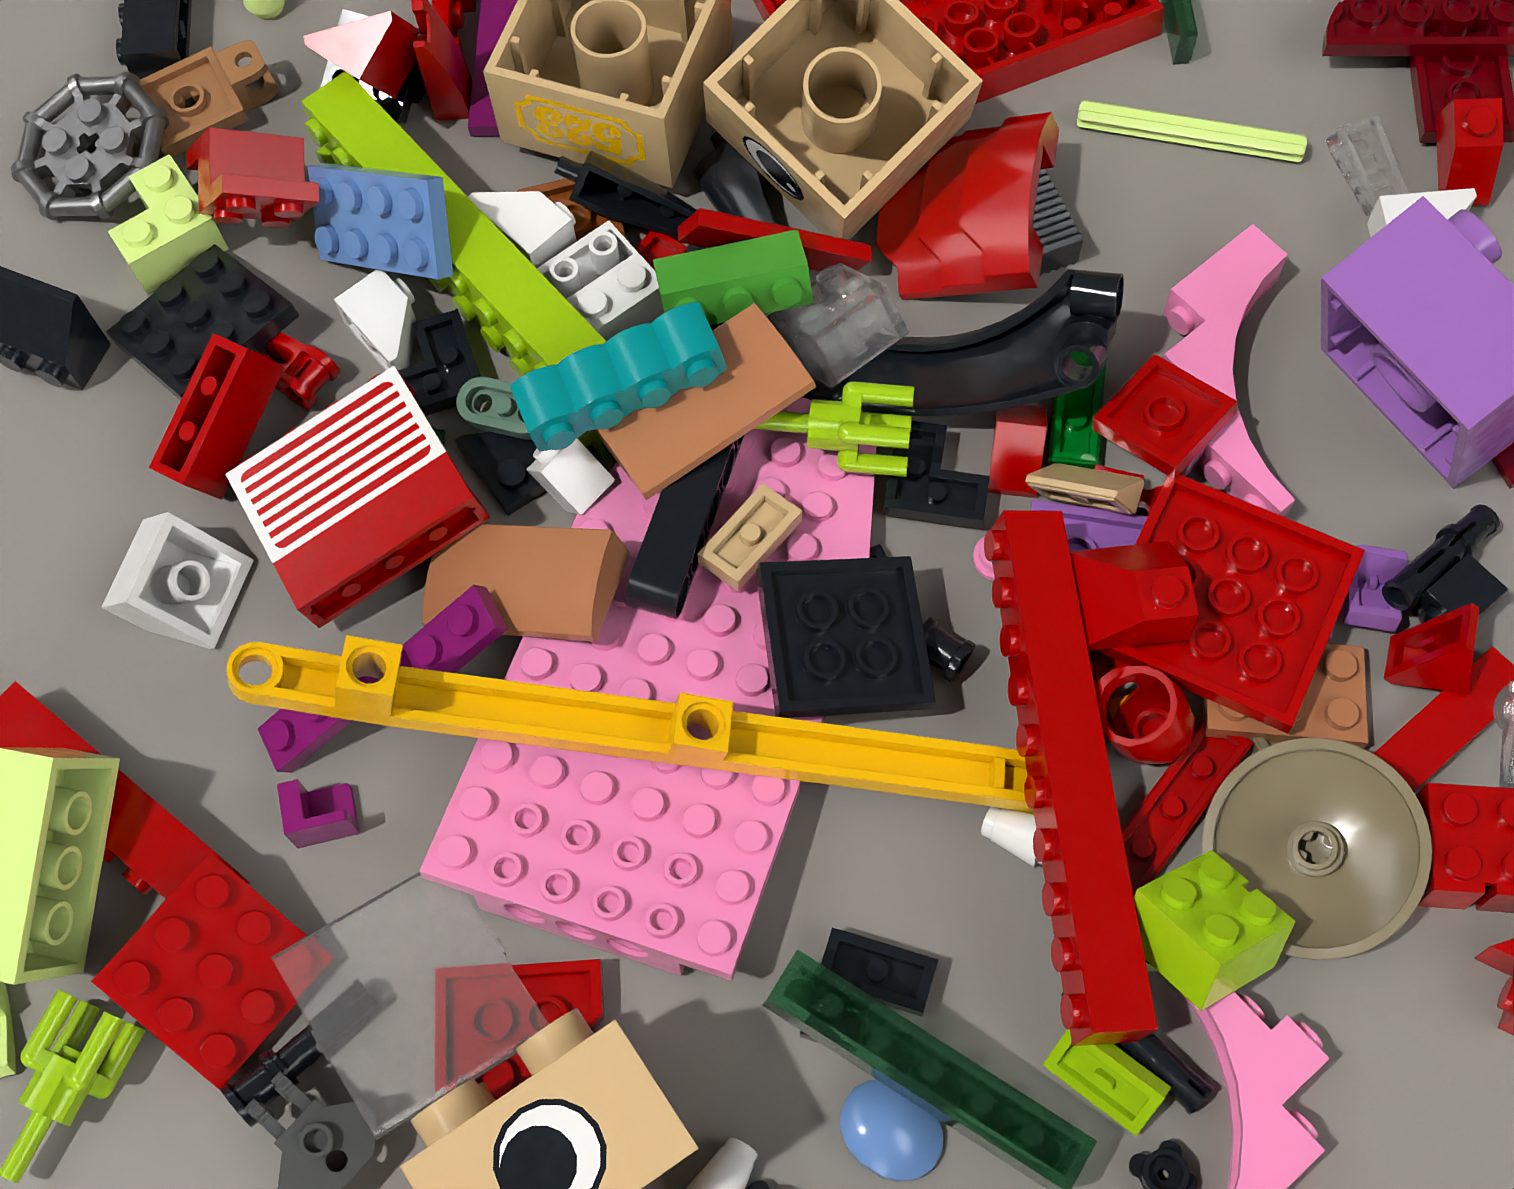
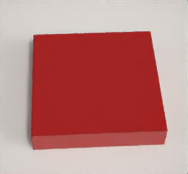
M1154 354L1093 417V430L1175 480L1236 414L1237 401Z

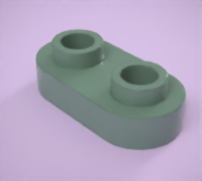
M476 377L461 387L456 400L457 409L471 426L515 438L532 440L510 388L511 382L489 377ZM492 401V406L488 411L480 412L483 403Z

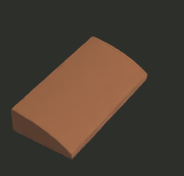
M755 303L712 330L728 367L712 383L703 387L680 389L666 403L659 407L633 410L614 427L595 429L601 441L646 500L816 388L814 380L798 357Z
M480 524L432 555L424 590L422 624L425 626L474 584L487 587L508 628L502 635L596 642L631 553L613 530Z

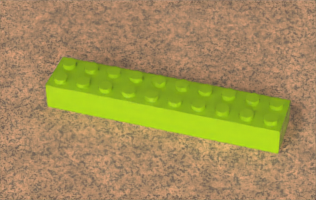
M343 72L301 100L308 118L304 122V127L312 140L319 146L315 154L320 163L443 177L453 276L439 280L428 279L438 291L446 289L453 296L451 300L455 308L459 310L460 315L469 322L474 319L482 327L480 332L483 338L495 352L503 350L511 358L509 363L519 378L535 369L557 365L565 357L580 349L606 342L348 72ZM595 430L586 431L577 438L586 448L592 445L603 458L610 453Z

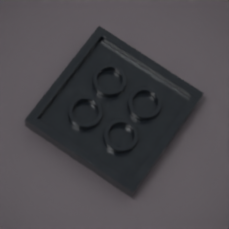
M214 244L207 251L199 254L192 263L171 280L163 283L156 292L135 309L123 315L120 321L108 329L106 333L122 351L181 401L213 333L257 352L300 315L290 301Z
M911 556L759 562L755 572L775 717L798 718L930 710L934 706L936 699Z

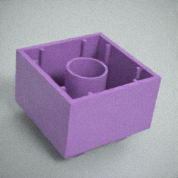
M1422 196L1321 277V350L1448 484L1455 489L1514 442V285L1493 265L1502 257L1501 247L1493 233L1478 217L1467 210L1461 209L1447 220Z

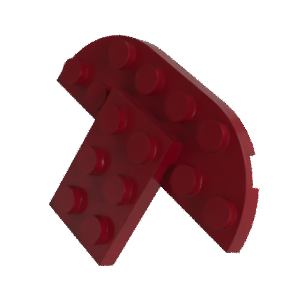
M1514 0L1339 1L1330 16L1325 30L1322 56H1408L1420 143H1436L1435 116L1452 100L1502 98L1504 143L1514 142V95L1507 56H1514Z

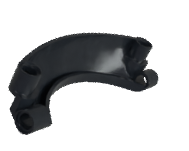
M688 245L687 252L706 248ZM1068 269L1043 295L1024 309L1002 321L981 329L949 336L904 337L880 333L844 321L814 304L764 315L773 325L778 326V332L815 382L816 388L801 398L811 401L812 399L842 401L843 388L849 382L914 386L913 407L862 403V412L907 416L971 414L1030 404L1092 385L1108 359L1110 342L1115 335L1117 319L1122 307L1124 276L1123 273ZM723 323L710 325L711 330H714ZM1079 351L1085 353L1091 359L1092 366L1084 367L1078 365L1072 359L1071 352Z

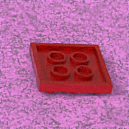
M210 852L91 982L220 1090L335 959Z

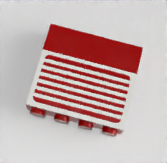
M395 366L373 376L366 384L341 400L331 403L323 412L301 426L289 430L281 439L259 453L246 458L239 466L225 474L295 607L319 629L491 518L482 502L466 484L414 398L415 391Z

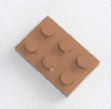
M1326 644L1295 722L1288 734L1203 697L1205 737L1226 739L1227 735L1242 736L1249 740L1261 737L1271 743H1280L1299 738H1327L1343 741L1364 749L1368 744L1364 646Z

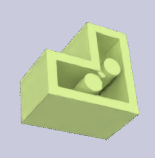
M170 154L128 176L147 210L109 230L108 233L147 295L157 290L163 283L171 280L192 263L199 254L207 251L214 244L223 251L229 249L211 215L199 214L198 195Z

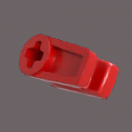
M282 332L277 334L265 346L269 352L273 353L276 359L281 358L286 363H278L272 360L268 354L263 355L256 352L285 367L275 389L285 394L297 405L309 410L317 402L315 395L328 380L334 381L341 373L337 364L324 352L314 346L305 345Z

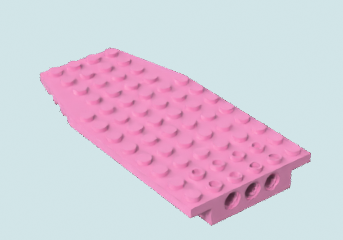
M799 398L781 411L809 413L812 401L806 398ZM753 429L744 436L707 542L763 483L803 510L802 522L765 562L869 558L875 474L842 471L837 465L838 451L807 448V433ZM859 445L858 453L876 454V446ZM616 462L609 471L615 481L582 515L577 513L571 527L613 530L631 553L597 641L523 636L504 680L675 703L679 692L734 701L733 711L775 716L756 573L737 591L699 564L678 619L626 606L625 596L629 577L661 491L646 500L619 463ZM826 716L798 717L790 719L824 723ZM697 724L687 725L688 731L695 738L700 740L710 739V735L704 727ZM478 738L419 871L424 879L472 894L481 910L678 976H682L684 967L688 966L732 981L803 781Z

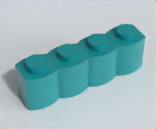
M692 302L663 313L652 323L640 324L625 329L611 337L604 344L580 349L565 357L557 365H549L528 372L515 380L510 385L527 431L539 452L561 450L570 446L575 439L586 431L614 427L633 410L656 408L663 405L680 389L706 386L712 383L728 367L699 302Z

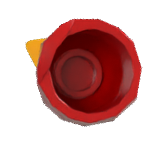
M1146 665L1122 666L1112 669L1095 682L1104 738L1126 760L1139 764L1173 763L1190 748L1195 730L1194 715L1183 690L1163 672ZM1134 682L1139 686L1129 695L1109 700L1111 694L1122 685ZM1107 707L1112 719L1111 725L1107 720Z

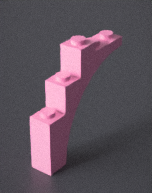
M1252 224L1171 288L1163 315L1177 333L1186 335V337L1167 351L1163 359L1236 400L1233 362L1237 332L1253 305L1278 281L1288 254ZM1238 406L1236 414L1180 473L1186 477L1195 468L1199 467L1213 487L1219 490L1223 489L1229 495L1285 518L1295 501L1292 495L1268 470L1249 439Z
M1232 992L1202 1011L1184 996L1192 1006L1214 1048L1227 1089L1232 1130L1227 1189H1287L1325 1151L1315 1140L1318 1137V1133L1313 1125L1299 1112L1292 1110L1289 1113L1282 1106L1330 1059L1321 1050L1323 1047L1322 1041L1309 1026L1301 1021L1295 1023L1288 1015L1270 1029L1263 1022L1265 1015L1261 1008L1243 993L1237 995L1235 992Z

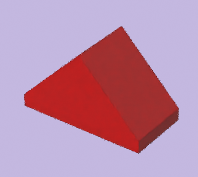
M1021 405L996 410L988 493L1037 498L1038 492L1028 486L1025 480L1027 474L1041 469L1047 431L1046 407Z
M1469 603L1390 636L1384 679L1390 684L1469 694L1479 607Z

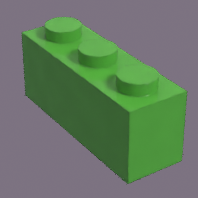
M798 230L653 259L664 313L680 305L699 302L709 325L728 321L753 303L764 314L814 304L808 262Z

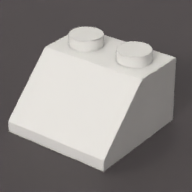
M169 512L142 520L101 608L145 631L208 649H214L254 560Z

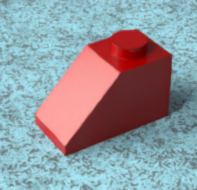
M1502 98L1454 99L1435 116L1438 191L1475 188L1477 196L1471 207H1486L1490 203L1504 146Z

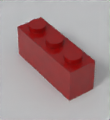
M213 333L149 468L184 486L222 500L230 483L225 474L238 466L285 367Z

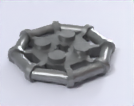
M122 72L118 76L105 77L71 75L67 78L66 85L35 111H27L23 116L22 120L25 123L17 161L11 166L12 178L24 186L38 204L39 213L50 220H57L61 216H99L101 219L113 216V209L136 191L128 176L158 160L163 131L169 126L170 122L168 113L155 104L140 86L138 76L132 73ZM90 95H113L109 103H101L97 99L91 98ZM75 102L76 107L55 125L51 123ZM133 104L140 113V118L130 122L125 114ZM42 139V146L46 150L45 157L37 160ZM140 139H142L138 158L132 153L134 142L139 146ZM95 142L97 149L90 154L86 149ZM54 174L59 183L54 191H50L41 179ZM82 188H89L93 192L90 194V197H74L76 193H83L80 190Z

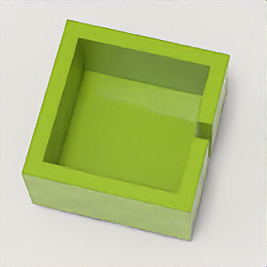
M1213 850L1138 888L1134 896L1145 960L1200 1011L1274 968L1296 922L1259 889L1249 892L1246 889L1249 881Z

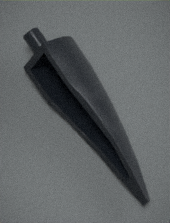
M715 132L710 138L715 149L705 156L693 170V175L699 181L703 192L717 212L775 224L757 170L718 132Z
M590 150L583 165L561 156L554 172L575 182L569 200L610 219L678 238V226L697 211L693 206L656 183Z

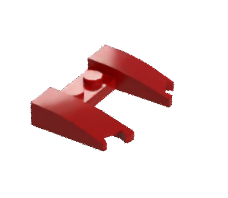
M411 0L412 11L415 14L420 31L417 41H413V47L435 120L468 119L472 79L463 56L461 38L457 37V30L464 29V12H476V0H432V5L428 0Z

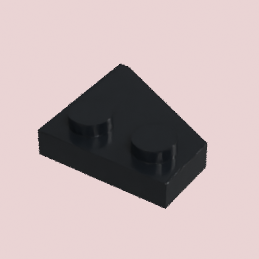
M490 431L462 435L455 439L460 452L508 516L547 492L526 470L536 460L533 457V453L537 447L533 440L515 438Z

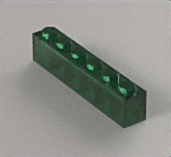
M798 949L788 961L762 1004L766 1009L1046 1189H1072L1097 1143V1140Z

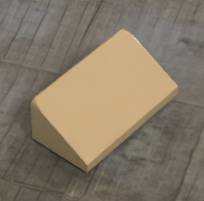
M1061 463L1051 464L1027 474L1025 480L1028 486L1046 499L1128 515L1136 513L1144 487V480L1140 477Z

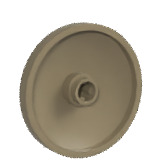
M1299 738L1268 746L1251 755L1240 763L1222 782L1210 803L1203 827L1202 854L1213 850L1249 881L1246 887L1249 892L1259 889L1296 921L1281 952L1288 956L1310 960H1334L1361 954L1389 939L1408 921L1417 908L1429 880L1432 860L1431 835L1423 808L1415 793L1401 775L1384 760L1363 748L1343 741L1327 738Z

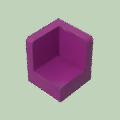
M298 779L277 784L284 835L297 849L360 834L353 789L348 783L310 792L306 790Z

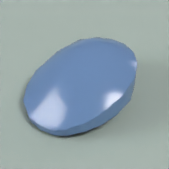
M889 1079L868 1080L855 1087L845 1099L840 1113V1128L850 1155L862 1167L882 1179L895 1182L918 1179L934 1168L943 1148V1130L937 1114L929 1102L908 1085Z

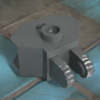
M279 1072L271 1080L275 1085V1090L287 1101H292L303 1112L286 1130L274 1118V1113L262 1102H257L253 1099L244 1108L276 1139L274 1144L282 1151L278 1189H343L374 1155L378 1115L362 1100L330 1106H323L317 1099L312 1102L283 1073ZM333 1150H341L346 1154V1166L340 1171H331L326 1165V1157Z

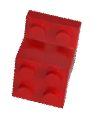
M209 127L186 151L187 169L198 170L199 214L213 215L215 222L237 224L242 223L243 218L261 220V225L264 227L285 228L289 227L290 223L302 217L305 212L319 203V183L305 182L304 138Z

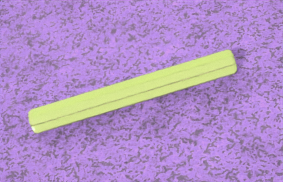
M1089 100L1081 101L1077 115V126L1080 128L1291 162L1302 161L1307 145V137L1302 134Z

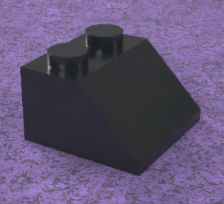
M0 266V363L16 372H21L23 368L35 372L42 380L56 387H62L63 384H67L83 390L111 346L99 325L78 294Z

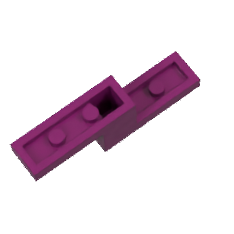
M473 584L403 644L400 666L456 673L506 632L508 628L487 587ZM362 676L357 678L359 681L363 683H375L380 681L379 679L371 676ZM280 709L257 729L276 771L292 773L354 720Z

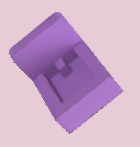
M1357 545V547L1364 549L1365 552L1342 605L1343 624L1395 632L1402 620L1401 610L1391 607L1385 601L1381 590L1388 580L1392 579L1406 567L1408 563L1407 553L1382 547Z

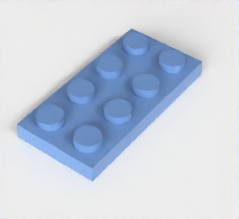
M326 163L307 166L309 182L319 183V203L313 206L316 227L315 243L319 249L320 260L438 280L453 276L443 177Z

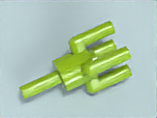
M849 382L843 388L842 401L812 399L809 413L780 411L754 429L807 433V448L838 451L837 465L844 472L906 477L908 457L858 453L859 445L909 449L912 416L862 412V403L913 407L914 386Z
M57 989L21 1052L20 1058L23 1065L35 1070L18 1102L32 1110V1113L0 1168L1 1177L19 1183L54 1120L70 1126L88 1094L98 1099H104L112 1093L146 1030L104 1011L81 1052L78 1048L100 1008L80 999L54 1047L50 1050L78 998Z

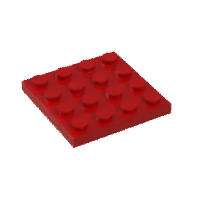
M1179 474L1175 480L1167 475L1135 544L1171 542L1189 566L1199 613L1198 619L1187 641L1095 651L1130 666L1146 665L1159 670L1185 690L1288 734L1295 722L1365 550Z

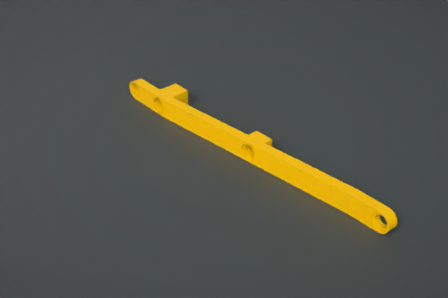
M346 635L342 656L263 642H249L235 649L227 661V683L231 692L239 700L251 704L390 727L985 805L1034 814L1033 809L1027 806L1024 795L1025 781L1028 777L1025 757H1021L1018 751L1014 749L733 711L734 701L679 692L675 703L405 667L400 666L402 644ZM250 661H261L271 668L272 674L265 683L250 685L240 678L239 671L241 667ZM362 676H371L379 679L380 681L375 683H363L359 681L357 678ZM697 724L704 727L708 731L710 739L700 740L695 738L688 731L687 725Z

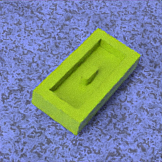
M1070 1029L1065 1031L1042 1064L1051 1073L1135 1136L1138 1135L1171 1089L1168 1084L1114 1044L1072 1046Z

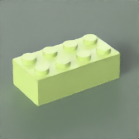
M0 747V982L16 985L84 973L120 758L67 748Z

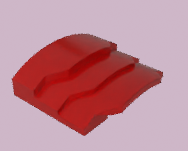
M1052 112L1008 117L1001 126L966 130L962 136L952 137L879 210L876 246L897 268L898 292L902 300L1038 288L1043 245L1033 227V218L1040 170L1054 168L1059 127Z

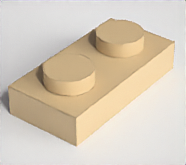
M762 483L698 552V563L739 591L756 573L759 562H765L802 522L803 510Z

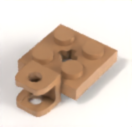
M252 40L238 42L216 53L210 46L140 80V86L155 104L168 113L170 122L169 126L163 131L160 148L165 156L170 154L172 158L187 151L209 127L231 130L250 121L246 112L269 102L279 93V88L255 42ZM244 57L252 58L249 65L245 67L237 66L240 59ZM256 80L264 81L263 86L259 89L252 90L249 88L250 84ZM193 97L195 101H198L192 107L184 108L186 107V99Z

